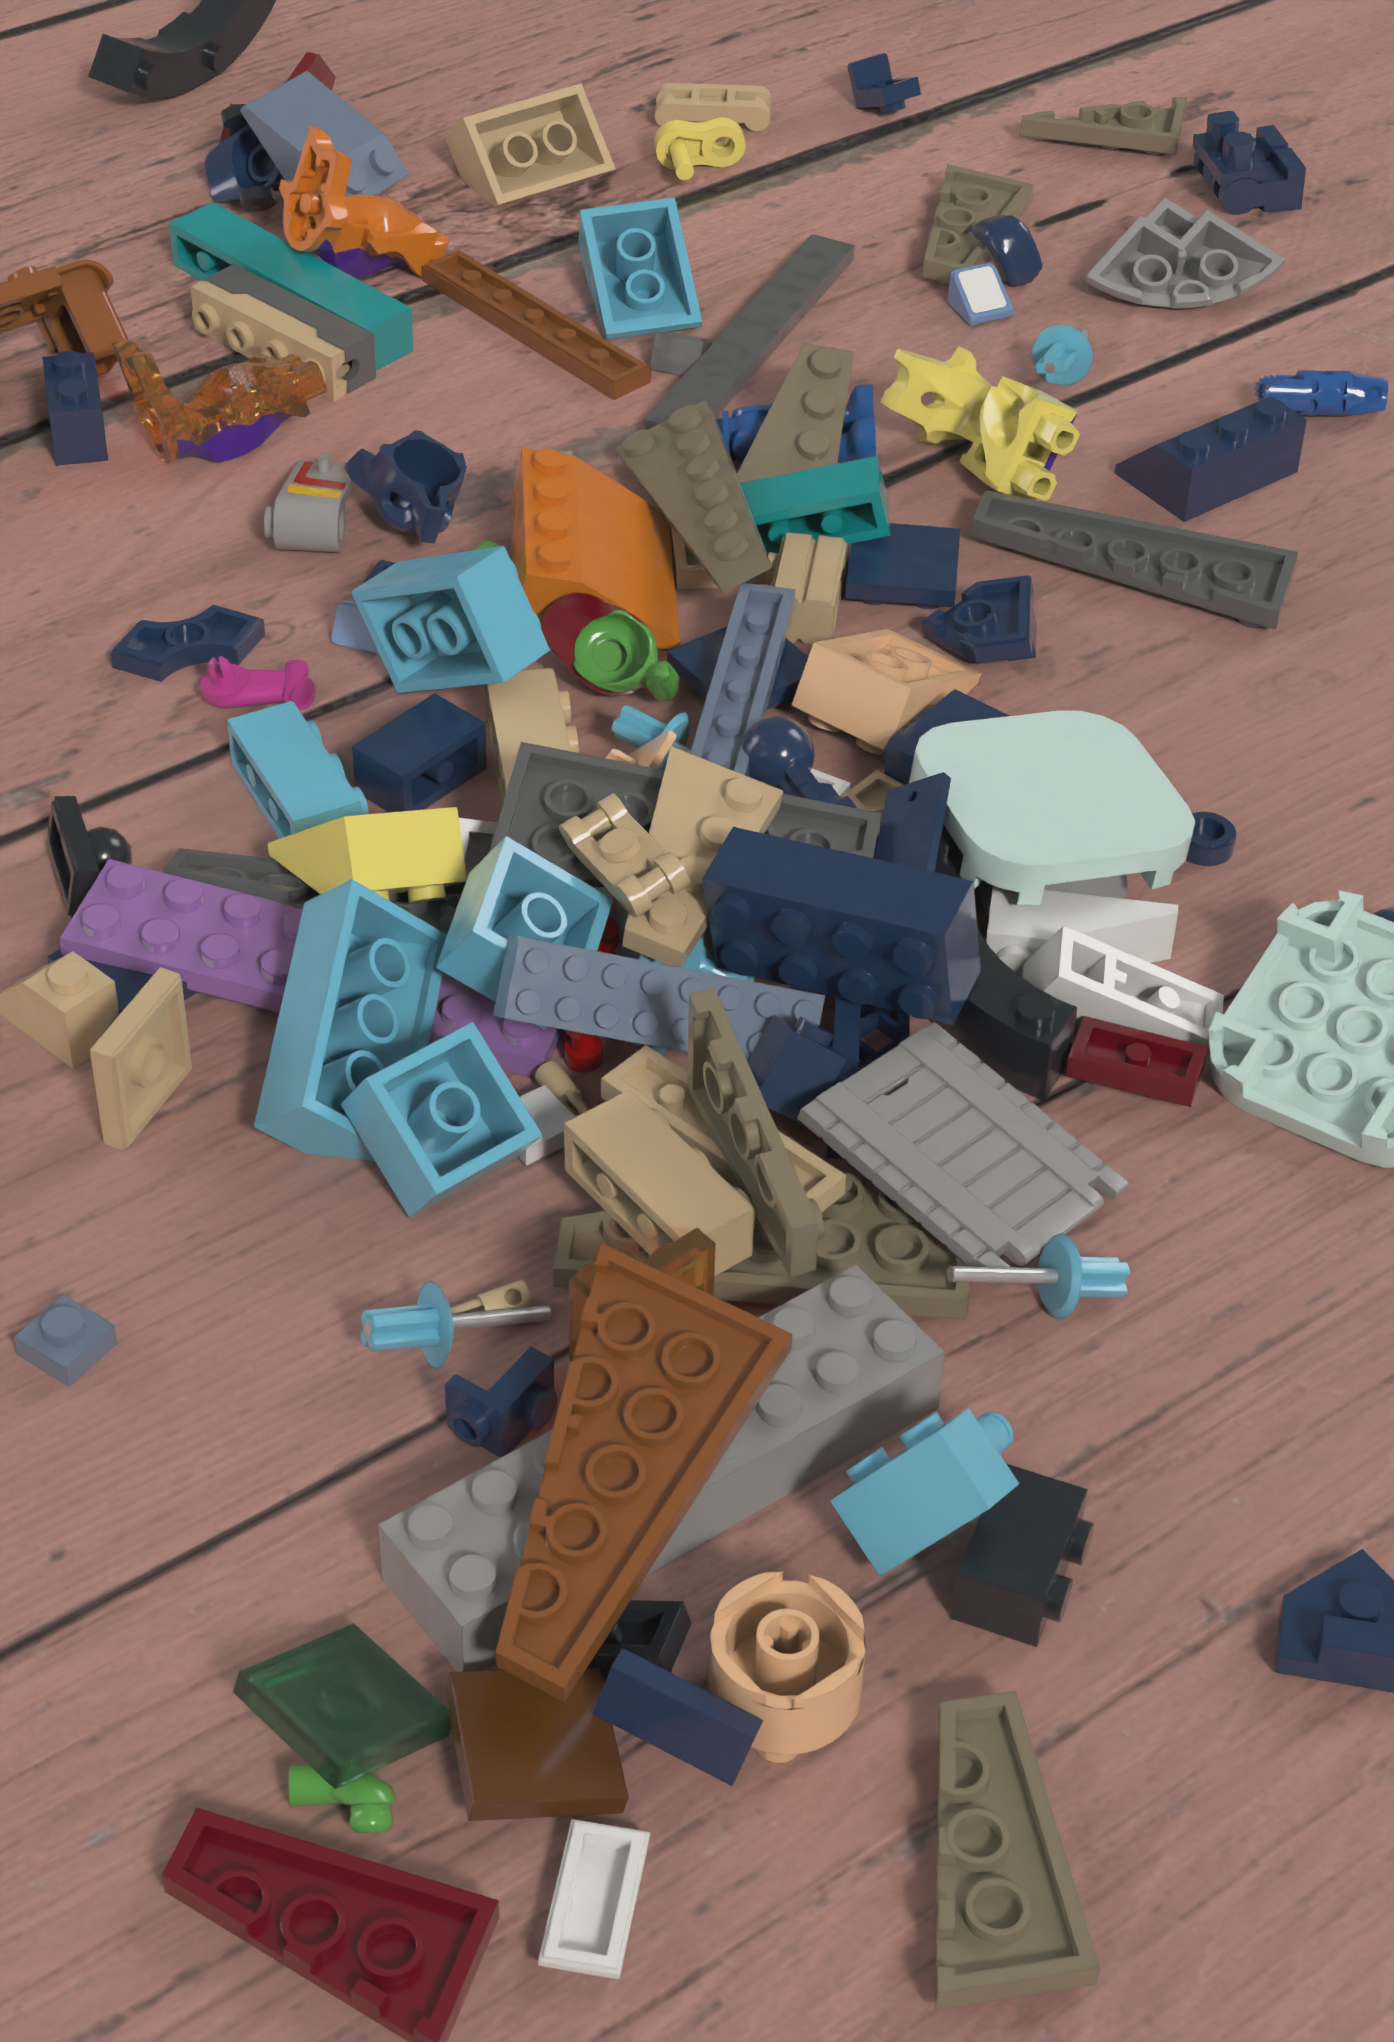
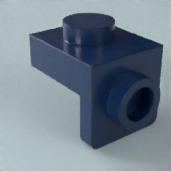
M885 53L851 62L847 66L856 108L879 107L880 114L906 108V99L921 95L918 77L892 79L888 56Z
M530 1346L489 1391L457 1374L453 1375L445 1384L447 1426L461 1441L470 1446H480L500 1458L511 1453L532 1429L537 1431L544 1427L556 1408L558 1396L554 1387V1358Z

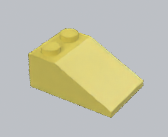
M457 807L344 816L267 843L269 856L319 894H323L353 879L389 901V894L408 892L409 903L444 899L446 898L445 887L467 881Z

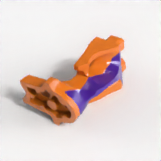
M310 126L294 179L292 181L281 180L279 186L284 199V233L289 245L297 251L313 252L326 263L355 278L366 277L390 266L409 268L414 274L422 277V266L445 256L449 245V238L422 221L420 216L413 211H409L385 193L380 197L367 194L345 197L352 159L340 150H336L332 145L331 138L321 128Z

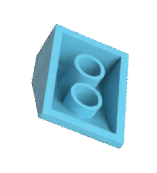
M675 197L580 210L578 243L587 285L606 340L658 333V331L668 332L702 327V317Z

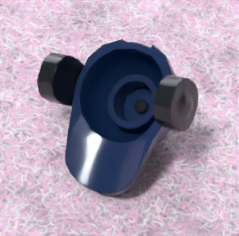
M247 104L232 105L221 111V119L225 128L236 133L213 148L207 154L205 160L211 196L214 201L220 203L240 200L241 207L248 211L266 210L273 207L278 200L283 198L279 186L281 180L285 179L242 115L240 109Z

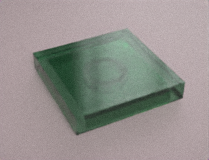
M354 1623L239 1671L233 1693L334 1789L340 1788L448 1737L452 1728L448 1708Z

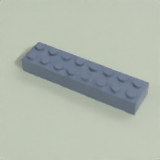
M508 935L493 1016L688 1052L689 994L714 987L748 1062L774 1015L792 1025L796 1024L800 1016L820 1025L825 995Z

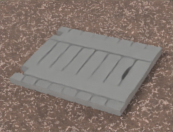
M935 1022L924 1029H920L900 1042L891 1051L843 1082L835 1084L818 1095L815 1100L801 1108L798 1120L819 1138L822 1137L823 1141L841 1157L848 1159V1163L868 1180L871 1179L877 1188L891 1200L896 1201L897 1205L918 1223L921 1222L922 1226L941 1243L948 1245L947 1248L968 1266L1010 1267L999 1257L1002 1254L1016 1265L1024 1266L1043 1251L1052 1236L1058 1233L1067 1234L1104 1206L1103 1197L1093 1187L1107 1198L1114 1199L1129 1186L1127 1180L1107 1164L1104 1165V1161L1083 1144H1079L1075 1137L1058 1123L1055 1124L1054 1120L1035 1104L1029 1103V1099L1012 1085L1005 1083V1080L985 1063L982 1064L977 1056L961 1043L958 1044L954 1037ZM989 1283V1284H991V1285H993V1286H997V1285L1000 1284V1283Z

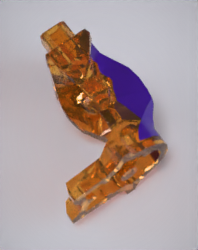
M119 339L111 343L133 399V403L130 404L132 411L141 422L156 453L167 464L188 455L199 456L213 462H223L245 455L261 446L285 419L291 416L304 418L308 416L310 411L306 401L327 392L322 373L316 362L308 361L303 364L300 357L293 353L276 360L258 352L250 357L249 363L226 365L209 374L187 402L182 403L165 386L151 353L143 352L134 341Z

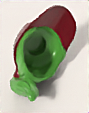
M582 592L562 596L552 603L545 612L542 621V632L549 648L575 677L592 690L602 695L611 696L627 695L641 691L654 696L660 702L670 701L676 695L679 688L677 672L666 660L658 662V650L654 635L636 616L594 595Z

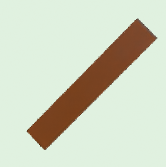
M457 250L422 266L423 282L612 400H616L651 383L650 366L462 251Z

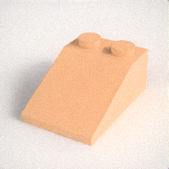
M883 629L814 642L791 706L810 714L808 721L813 725L832 732L843 730L857 737L856 744L860 748L877 755H883L887 742L895 733L905 730L922 715L928 706L937 704L954 689L967 694L978 684L982 673L894 631Z

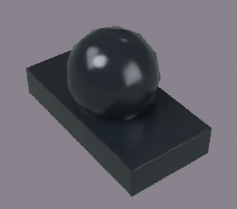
M76 796L54 797V801L51 803L46 844L68 916L70 915L72 919L107 861L111 859L132 864V850L125 837L116 829L100 826L87 831Z

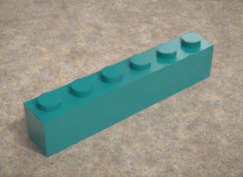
M209 203L169 222L173 265L193 277L205 281L211 275L235 264L373 333L376 371L414 351L411 307L308 252L295 250L287 241L216 203Z

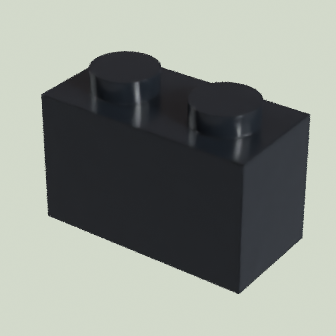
M1007 1464L1019 1485L994 1506L981 1514L956 1574L951 1619L1037 1647L1047 1620L1050 1619L1060 1623L1063 1618L1073 1584V1579L1064 1575L1069 1562L1082 1566L1091 1542L1094 1523L1083 1519L1088 1489Z

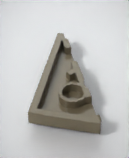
M1173 97L1171 108L1154 109L1147 105L1145 101H1135L1123 105L1108 104L1080 107L1079 118L1063 120L1055 119L1053 111L1022 115L1020 136L1094 144L1106 150H1119L1121 148L1142 150L1144 153L1153 156H1160L1166 153L1176 154L1187 97Z

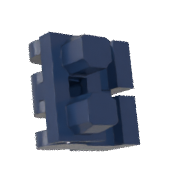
M1234 111L1209 114L1206 133L1193 134L1192 147L1196 151L1194 165L1225 210L1230 214L1240 215L1248 213L1254 207H1261L1264 212L1302 209L1306 167L1292 148H1288L1289 144L1274 125L1257 127L1256 138H1253L1250 133L1239 132V118Z

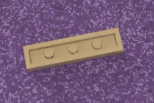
M645 1045L601 1078V1097L608 1101L631 1089L650 1109H658L667 1119L671 1129L691 1148L696 1147L700 1149L708 1158L712 1168L724 1180L741 1189L688 1092V1072ZM779 1132L784 1146L793 1161L807 1198H813L822 1213L845 1194L846 1175Z

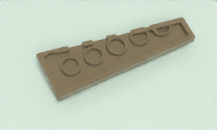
M706 400L696 405H687L679 408L668 420L649 430L642 429L630 434L622 444L615 447L626 468L642 489H645L655 506L662 511L672 528L679 533L685 545L696 556L698 562L722 593L772 568L718 423Z

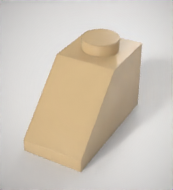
M72 951L37 969L0 993V1015L74 1069L91 1058V1047L119 1016L115 981Z

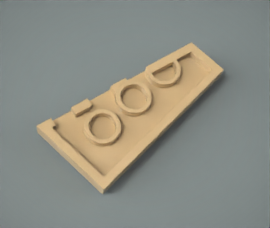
M671 746L649 834L667 852H673L684 866L691 884L676 894L666 891L651 901L652 908L636 918L629 913L622 946L664 964L682 968L709 925L702 884L703 876L732 827L765 833L780 808L783 790Z

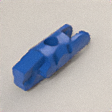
M1298 370L1296 375H1276L1275 377L1273 375L1268 377L1265 375L1264 378H1259L1260 380L1254 388L1256 390L1255 395L1259 401L1272 396L1285 403L1287 407L1301 416H1349L1384 411L1387 405L1388 380L1383 377L1350 371Z

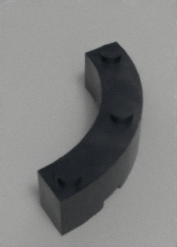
M202 0L190 14L183 11L172 22L159 29L156 37L146 40L140 37L117 38L102 34L88 77L141 97L167 98L188 93L220 75L241 55L261 29L276 0Z
M943 825L935 873L963 879L960 876L964 855ZM977 929L981 971L954 1025L933 1020L929 1021L937 1023L963 1046L977 1055L981 1060L980 1062L982 1064L985 1063L1005 1080V1083H1009L1015 1089L1044 1101L1067 1067L1068 1056L1073 1043L1077 1007L1051 996L1016 974L988 946Z

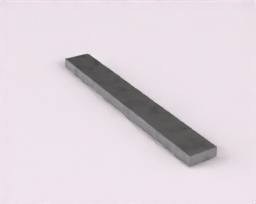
M811 234L644 419V429L649 430L668 420L681 407L696 405L704 400L707 401L716 418L854 260L855 245Z

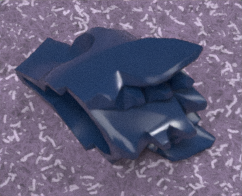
M414 430L408 436L392 444H382L376 456L363 448L358 450L346 463L344 469L351 480L371 496L376 510L390 527L400 532L418 535L420 542L435 544L438 533L444 532L449 526L467 466H465L466 462L463 453H456L439 441L427 436L423 431Z

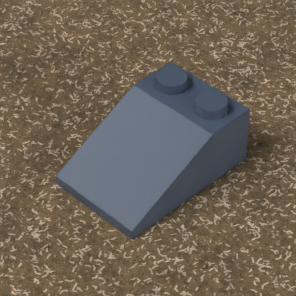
M308 71L240 109L242 115L285 180L292 181L294 179L310 126L321 128L331 138L333 147L352 159L345 197L359 194L380 197L410 174L385 134Z

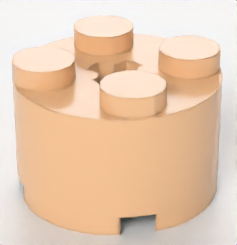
M766 1572L750 1577L734 1586L720 1600L714 1614L709 1637L707 1691L763 1720L751 1748L756 1749L758 1755L764 1760L773 1763H786L793 1760L798 1754L822 1748L840 1737L857 1716L861 1702L866 1646L863 1617L859 1609L842 1589L826 1579L808 1575V1583L796 1580H783V1572Z

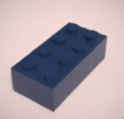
M732 827L702 878L717 968L729 970L738 975H749L786 984L799 990H811L847 999L856 1004H868L905 1013L917 1019H929L954 1025L981 971L973 881L737 827Z

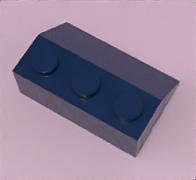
M1270 396L1142 451L1116 464L1114 473L1181 521L1186 522L1297 473L1307 419L1287 407L1282 401Z

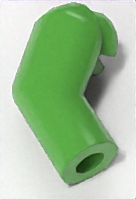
M350 1763L289 1766L290 1806L350 1804L352 1812L350 1826L355 1833L387 1832L393 1824L391 1803L396 1802V1797L392 1786L387 1782Z

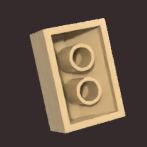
M582 83L463 117L445 136L462 181L494 208L612 173L616 169Z

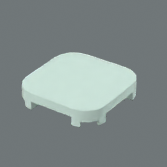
M1059 710L954 722L934 727L919 738L915 749L909 783L942 772L951 777L943 825L964 855L960 876L963 879L973 881L974 888L981 883V880H984L995 887L1019 892L1017 905H1041L1045 885L1140 873L1151 890L1166 886L1171 883L1173 872L1186 861L1195 825V820L1189 806L1140 741L1123 725L1105 716L1085 711Z
M1339 890V900L1314 902L1300 909L1292 903L1277 918L1276 936L1225 1014L1215 1012L1208 1031L1213 1081L1226 1100L1246 1113L1357 1161L1383 1168H1394V922L1364 911L1363 895Z

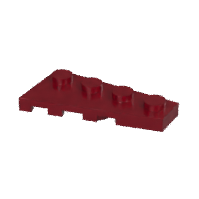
M197 1807L162 1873L165 1893L408 2042L448 2041L499 1920V1900Z

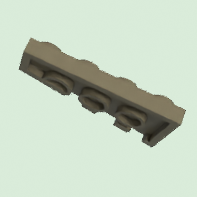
M712 987L690 993L688 1013V1092L741 1189L751 1200L755 1208V1214L789 1277L816 1270L817 1242L819 1239L824 1238L825 1235L824 1221L820 1208L813 1198H807L793 1161L784 1146L715 988Z
M1016 1691L941 1701L938 1715L935 2010L1096 1985L1100 1970L1099 1962Z

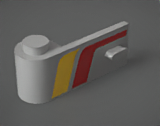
M322 452L318 461L298 460L277 495L275 506H266L264 533L266 538H274L276 549L342 552L345 537V502L355 483L344 469L345 462H332L331 452Z

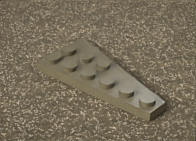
M846 1172L844 1173L846 1175L845 1194L821 1213L824 1221L825 1235L824 1238L819 1239L817 1242L816 1270L789 1277L756 1216L753 1230L752 1256L695 1287L720 1300L782 1305L848 1268L857 1265L907 1315L967 1320L970 1282H949L947 1279V1269L949 1266L968 1265L948 1249V1245L941 1243L927 1231L921 1222L918 1223L898 1206L896 1201L891 1200L877 1188L871 1179L859 1180L858 1177ZM606 1211L563 1217L561 1219L554 1262V1287L591 1290L600 1242L668 1274Z

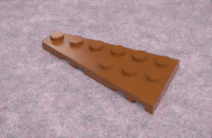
M600 1242L595 1262V1275L590 1295L586 1297L581 1317L579 1338L573 1361L569 1363L545 1457V1470L538 1498L535 1497L529 1519V1533L520 1567L516 1570L495 1652L498 1668L563 1702L567 1700L792 1349V1333Z

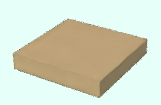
M160 967L90 1049L103 1142L105 1145L122 1151L128 1148L192 1070L182 979L179 973Z

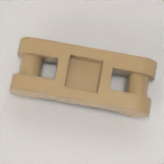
M665 83L657 90L655 120L658 125L662 126L666 122L673 120L706 122L722 117L730 118L737 123H745L750 130L759 132L765 130L770 125L771 94L768 89L762 86Z
M614 793L597 802V810L581 820L578 816H574L559 825L564 840L575 856L634 918L651 909L653 906L651 901L666 891L676 894L691 884L690 878L677 856L673 852H667L628 813L621 800ZM604 835V837H603L602 839H600L599 841H596V839H598V838H600L601 836Z

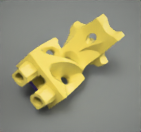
M958 346L952 357L945 362L897 349L894 356L899 366L897 379L890 388L885 390L880 402L891 410L913 420L916 438L926 444H937L942 440H970L973 444L967 454H962L959 462L985 484L998 492L1032 500L1037 498L1044 501L1050 499L1057 484L1055 475L1050 472V469L1058 454L1065 456L1073 451L1080 436L1079 431L1072 425L1078 413L1074 408L1036 388L1002 376L997 387L992 386L976 371V360L972 353ZM926 392H933L934 403L927 406L921 403V396Z

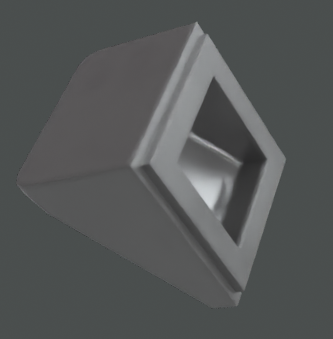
M658 331L654 335L650 367L654 371L684 376L712 345V342L708 338Z

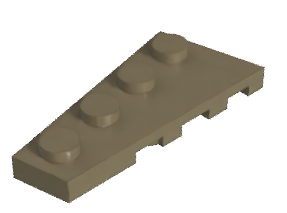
M947 164L945 181L940 192L939 206L936 208L934 226L930 232L924 257L922 277L938 280L941 284L949 286L952 271L986 263L991 253L980 240L973 236L971 230L979 221L992 216L1012 215L1019 219L1032 202L1034 184Z
M803 343L737 473L740 483L837 464L854 351Z

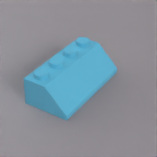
M353 879L304 903L254 1128L305 1154L375 1162L340 1104L365 1078L429 1045L443 971L437 969L436 965L447 934Z

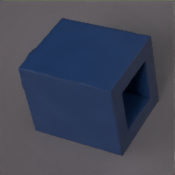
M774 1015L748 1061L768 1108L805 1126L797 1119L801 1108L833 1086L847 1061L843 1055L829 1045L834 1034L802 1016L798 1018L795 1025H792Z

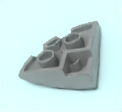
M1165 197L1147 218L1141 215L1086 275L1085 282L1107 294L1136 304L1169 308H1195L1209 306L1248 293L1271 278L1284 265L1286 259L1209 210H1206L1200 218H1197Z

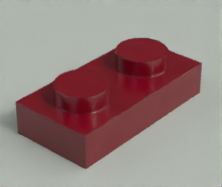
M1084 1016L1068 1056L1066 1076L1191 1107L1205 1068L1209 1047Z

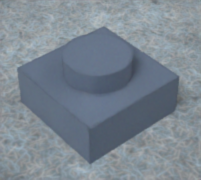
M64 1294L14 1336L16 1351L19 1357L68 1387L117 1344L114 1324Z

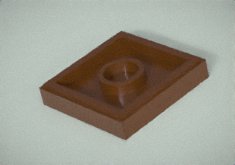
M587 1667L565 1702L504 1670L449 1672L445 1693L468 1821L621 1814L624 1812L629 1796L612 1724L593 1715L604 1687L600 1667Z

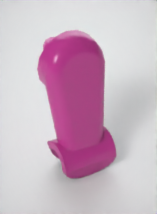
M219 656L220 665H218L216 658L213 657L208 664L209 672L202 677L199 684L204 699L209 704L218 708H236L293 701L299 710H306L313 703L316 694L312 679L307 678L309 668L306 661L298 659L288 661L285 665V670H246L243 666L230 664L222 656Z

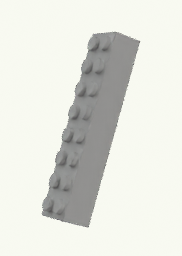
M857 1265L848 1268L758 1317L792 1333V1349L646 1576L939 1408L945 1352ZM552 1430L378 1524L383 1581L456 1672L484 1671L496 1664L495 1652L516 1570L520 1567L529 1533V1519L535 1497L538 1498Z

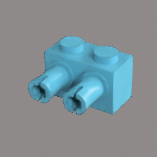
M968 1408L944 1423L938 1413L935 1412L899 1436L906 1447L904 1450L890 1458L884 1448L880 1447L845 1471L853 1483L832 1498L830 1502L879 1576L984 1513L1019 1485V1482L1000 1455L1013 1442V1430L1010 1423L1002 1415L996 1412H986L975 1418Z

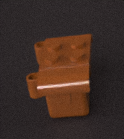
M79 260L58 268L52 266L37 271L35 266H29L15 271L8 276V281L0 283V334L36 322L51 354L64 351L94 352L97 376L110 372L129 346L127 334L107 294L114 283L113 277L105 266L96 261Z

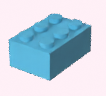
M505 546L399 561L351 591L397 693L503 683L550 651L541 630L540 621L531 608L518 578L516 566L509 558Z

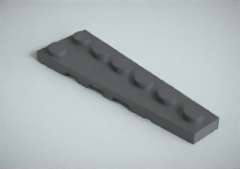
M985 490L976 509L971 526V537L1236 618L1240 624L1250 628H1260L1263 626L1271 629L1277 628L1298 556L1297 551Z
M179 848L163 868V873L270 899L298 909L303 908L305 902L321 895L272 858ZM466 882L445 887L446 898L440 900L409 903L408 892L389 894L390 902L443 933L448 934Z

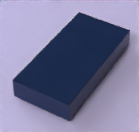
M623 1648L610 1669L593 1715L730 1786H733L763 1723V1720Z

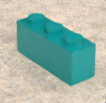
M878 456L740 483L767 555L769 552L779 553L782 537L787 532L812 535L813 540H817L819 536L844 538L847 544L890 536L889 501Z

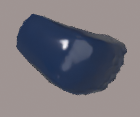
M1012 215L988 217L979 221L971 230L973 236L980 240L990 251L1002 276V280L1006 284L1016 287L1031 283L1042 270L1043 264L1036 243L1029 229L1018 218Z

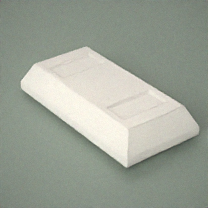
M571 1819L538 1959L539 1966L608 1979H620L650 1840V1832Z

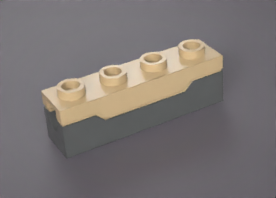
M235 264L211 275L205 281L202 280L191 286L192 318L196 331L333 402L344 397L345 393L349 394L376 378L373 333Z

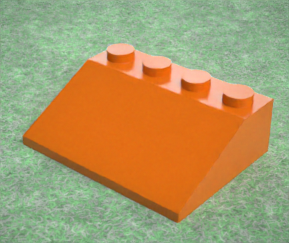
M522 448L510 501L512 562L516 566L518 578L531 608L540 621L541 630L545 612L552 603L564 595L582 592L594 595L636 616L652 631L658 649L670 650L680 646L670 526L662 511L574 455L562 454L557 450L549 448L540 450Z

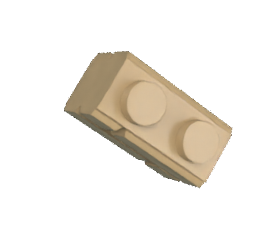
M787 532L782 537L779 553L769 552L768 557L772 568L766 571L765 584L761 585L796 589L795 608L786 637L790 642L795 643L797 639H801L803 644L813 645L817 641L833 639L845 581L847 543L844 538L819 536L817 540H813L812 535Z

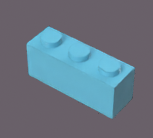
M293 701L227 719L232 767L279 839L344 816L369 814L368 805L361 789L358 786L353 788L350 786L345 778V772L338 755L327 752L323 746L316 723L313 720L306 721Z

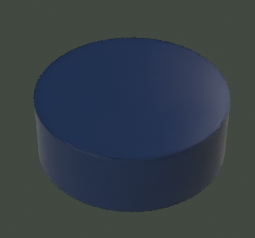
M1192 813L1195 825L1186 861L1200 866H1216L1228 861L1233 855L1236 841L1234 825L1228 819L1216 813Z

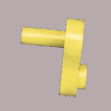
M722 117L700 123L682 120L666 122L657 130L653 141L657 159L663 166L675 170L676 176L681 180L690 179L694 174L693 166L709 165L721 168L732 166L741 159L746 148L745 138L738 123L730 118ZM720 137H727V138H726L724 141H722V142H716V141H715V140H717V139L720 138Z

